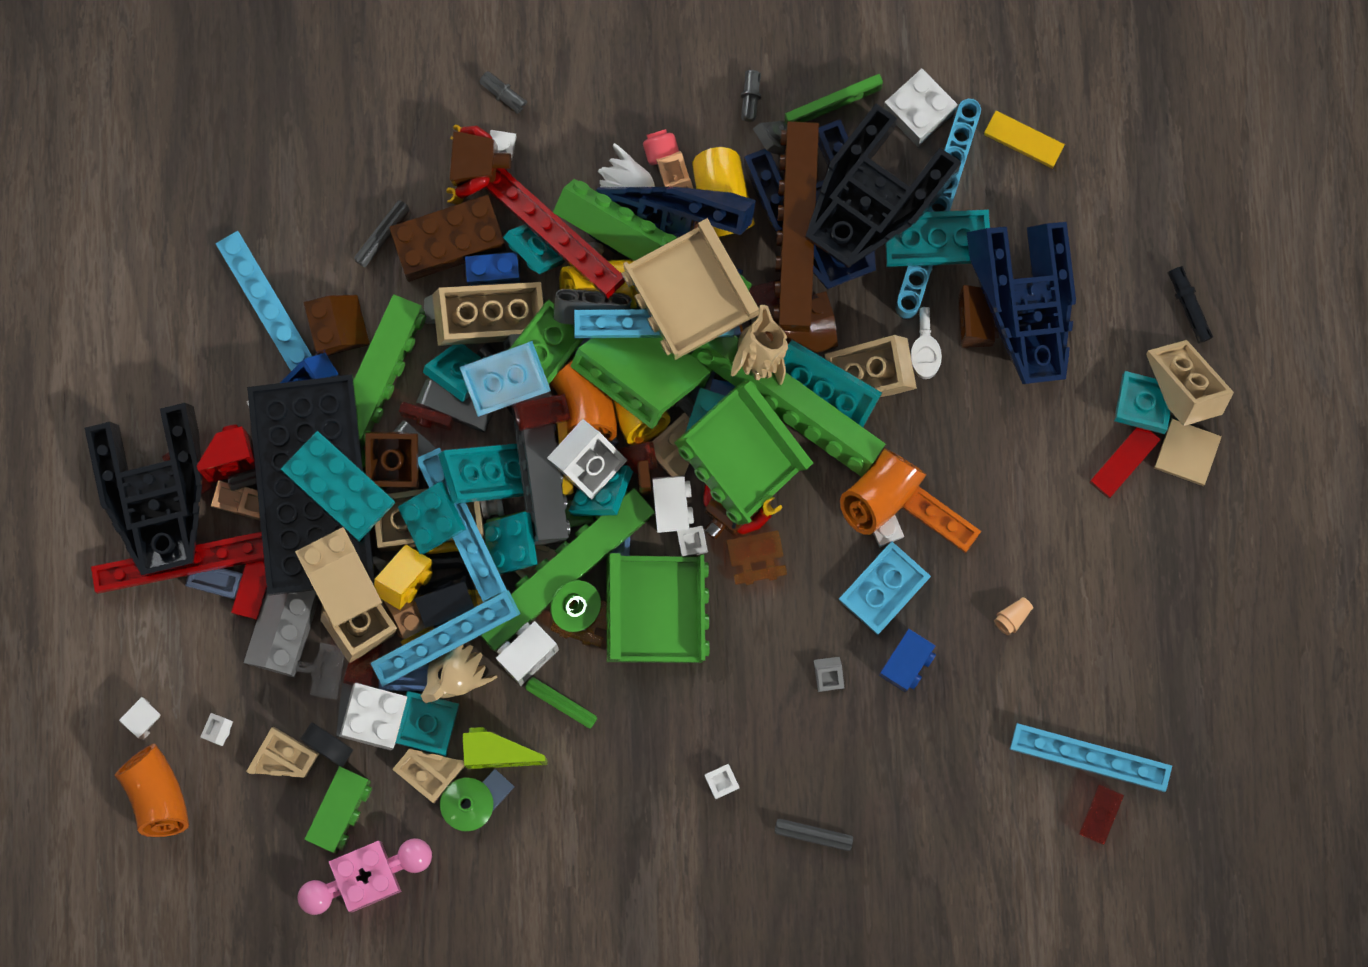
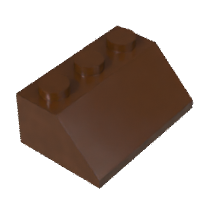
M826 291L812 295L810 331H784L787 335V344L794 340L814 353L838 347L835 318ZM779 304L768 307L772 318L774 307H779ZM766 331V335L772 342L773 335L770 332Z

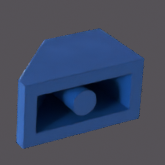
M326 353L303 359L280 383L334 377L338 375V372Z

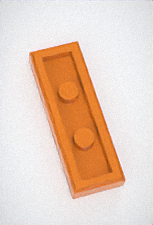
M921 487L916 489L902 507L964 553L968 551L981 533L978 528Z

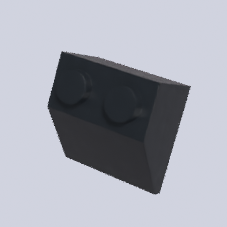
M468 570L432 581L425 586L422 585L414 598L425 628L433 626L435 629L448 622V620L454 619L478 606L473 580Z

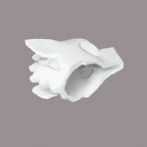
M614 143L613 149L620 159L611 158L609 161L613 165L612 167H602L598 170L605 179L600 180V187H655L650 173Z

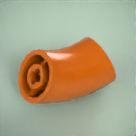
M571 361L558 372L550 383L564 407L567 417V433H570L584 419L608 441H612L616 438L617 419L613 399L570 367Z
M884 448L869 470L850 489L841 495L840 508L844 518L857 532L863 535L872 534L903 507L927 474L906 459Z
M151 744L129 759L115 773V777L129 798L136 819L137 831L141 835L147 837L176 835L185 831L189 826L184 797L177 778L165 756L156 744Z

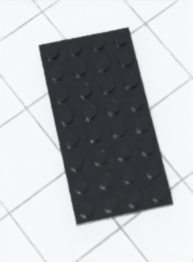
M352 374L247 387L267 593L269 596L315 590L295 551L342 528L335 519L285 475L281 468L318 431L363 472L354 378ZM345 529L372 583H374L375 575L370 531L358 541Z

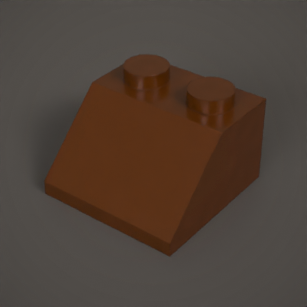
M963 285L958 297L961 348L992 347L995 339H999V332L983 291L980 287Z
M331 295L304 302L313 342L318 355L326 353L327 356L370 345L357 295Z
M407 432L365 433L366 475L379 487H418V434Z

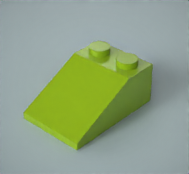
M484 727L469 728V733H463L464 766L467 769L548 765L545 755L492 732H487Z

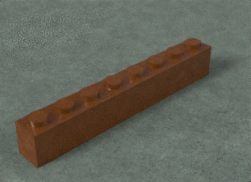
M787 121L786 130H781V146H785V155H780L779 170L784 171V180H779L778 196H783V205H778L777 221H782V231L777 230L776 246H781V256H776L775 272H780V281H775L774 297H779V307H774L773 320L778 323L783 331L809 332L811 328L814 244L806 239L805 236L816 206L819 123Z

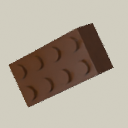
M488 195L389 227L408 282L465 264V257L490 255L506 250Z

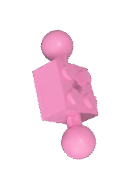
M409 839L400 846L397 855L388 858L382 842L376 841L329 861L336 880L328 884L318 880L305 883L298 892L299 906L308 914H322L330 907L332 899L342 895L348 912H355L402 891L394 873L403 869L410 873L424 871L432 860L431 848L421 839ZM363 870L371 872L372 875L368 877L369 882L367 884L359 880Z

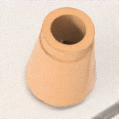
M1022 597L997 613V618L994 620L995 625L1006 635L1016 633L1033 609L1032 604Z

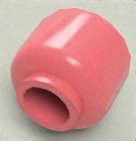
M666 129L647 135L648 139L643 142L645 154L650 165H657L656 159L679 152L675 135L670 132L667 133Z

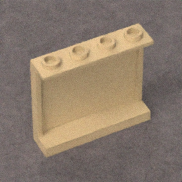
M708 218L699 222L698 227L640 259L630 264L627 261L623 263L625 271L622 273L626 284L628 287L634 286L638 293L634 297L641 310L647 309L650 315L647 318L649 325L654 333L659 331L663 338L660 341L663 350L667 356L672 354L675 360L759 315L758 306Z

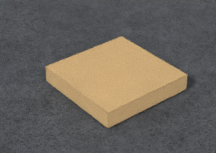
M1171 419L1154 469L1204 486L1222 436L1191 425L1183 426L1180 421Z

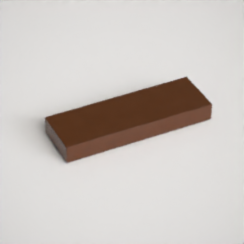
M648 460L637 463L638 491L644 500H650L651 492Z

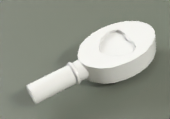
M921 307L919 308L920 337L915 340L910 355L914 373L922 379H930L938 372L942 355L937 340L931 337L930 308Z

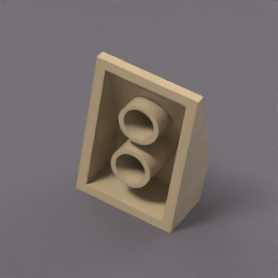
M892 335L825 354L826 360L882 392L880 397L917 389L908 339L905 337Z
M1187 340L1148 350L1146 355L1167 407L1183 426L1223 415L1234 392Z
M344 527L295 551L334 628L382 604Z

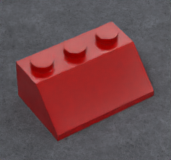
M234 424L223 427L222 432L215 434L197 464L198 471L210 484L218 482V480H227L229 476L255 469L252 438L242 426L238 427V425Z

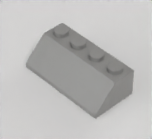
M266 589L244 660L245 664L295 678L319 601L315 590L269 596Z

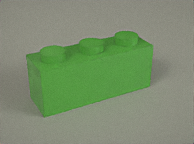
M339 766L304 840L334 854H337L338 850L343 851L349 839L346 833L350 825L355 826L361 812L358 811L361 802H366L370 796L372 787L369 785L371 781Z

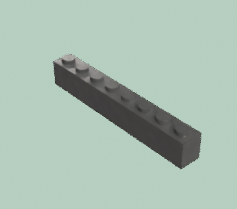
M510 334L503 341L504 351L512 346L520 334ZM551 392L512 405L526 512L531 514L535 545L562 543L569 538L568 535L570 534V522L566 519L565 515L567 498L562 493L561 486L563 474L547 459L559 445L555 442L556 420L552 417L551 413L553 404Z

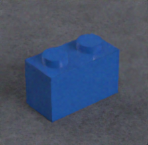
M515 252L465 257L468 286L521 283L519 258Z
M908 629L879 676L905 693L909 687L914 690L922 678L918 674L923 665L928 668L936 656L932 652L935 645Z

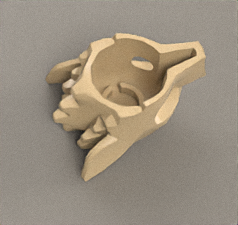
M759 305V315L751 319V325L745 328L739 336L738 351L733 361L731 376H735L742 367L746 375L751 370L755 380L765 377L767 379L771 378L772 373H774L778 384L782 385L786 374L784 357L788 349L787 335L773 320L768 306ZM766 331L770 332L773 335L772 342L766 335Z
M461 645L429 664L427 685L421 698L425 703L439 698L460 696L498 677L497 675L482 677L486 669L485 665L478 667L483 656L482 653H471L473 646L464 647ZM443 667L441 679H439L438 671Z

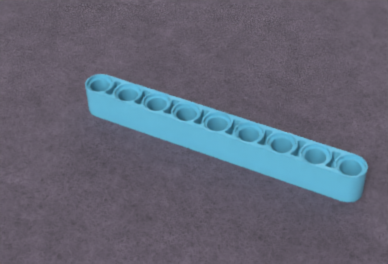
M968 98L959 104L945 147L947 153L957 157L961 162L958 174L951 182L953 187L946 189L933 203V205H943L945 211H950L981 114L980 104L974 99ZM970 109L974 112L975 116L967 118L962 114V111ZM956 133H963L967 136V140L963 142L958 141L954 135ZM932 206L926 212H934ZM933 265L908 266L895 308L900 317L910 319L917 314ZM914 275L919 276L923 283L915 286L910 283L909 278ZM906 299L911 300L915 308L906 310L902 307L901 302Z

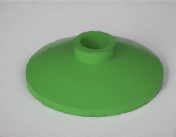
M573 580L565 583L556 591L551 601L550 611L553 621L561 629L568 632H578L588 628L596 620L600 612V595L596 588L586 581ZM575 599V604L569 607L571 601Z
M457 779L450 783L442 793L440 800L441 814L444 820L457 830H477L487 823L493 812L494 802L492 794L488 787L477 779ZM464 799L471 801V806L468 809H463L461 806V802Z

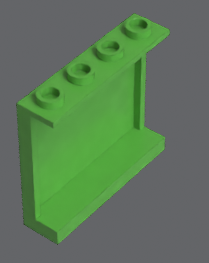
M591 338L577 349L570 366L651 429L658 425L662 414L690 391L697 386L705 388L713 371L693 357L691 352L676 360L672 354L667 356L660 344L663 338Z
M751 381L739 383L674 442L679 448L680 456L684 460L689 461L695 469L694 473L697 478L706 483L711 490L712 497L723 505L727 510L728 518L732 522L737 523V525L750 523L752 521L750 517L766 500L770 499L799 471L807 470L813 464L812 460Z
M610 553L606 557L607 662L702 663L705 661V656H709L710 647L709 641L705 640V630L709 629V615L705 614V604L709 602V589L705 588V578H708L709 564L704 562V555H699L698 557L620 556V553Z

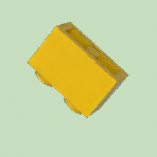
M405 544L374 580V587L380 599L399 610L406 603H411L417 594V590L422 585H427L432 577V560Z

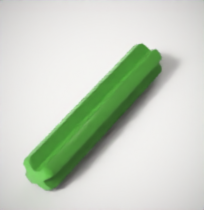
M532 677L526 684L525 688L527 691L587 728H592L597 720L596 715L536 678Z

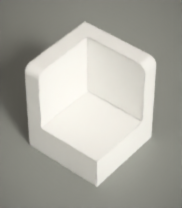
M143 697L119 720L141 740H144L150 734L148 729L161 716L149 704L150 702Z

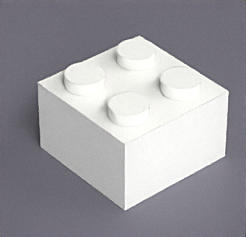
M921 68L884 102L883 108L897 117L896 125L919 147L955 114L958 104Z
M584 419L577 424L547 457L574 486L590 499L596 496L627 461L597 429Z
M684 475L652 478L657 533L689 530V524L694 523L693 508L687 507L686 497H691L690 481H685Z
M535 621L531 625L528 622L524 624L516 633L518 637L512 643L507 641L497 651L499 654L496 657L498 663L520 686L559 650L554 640Z
M355 683L352 687L339 737L387 750L394 749L407 696Z

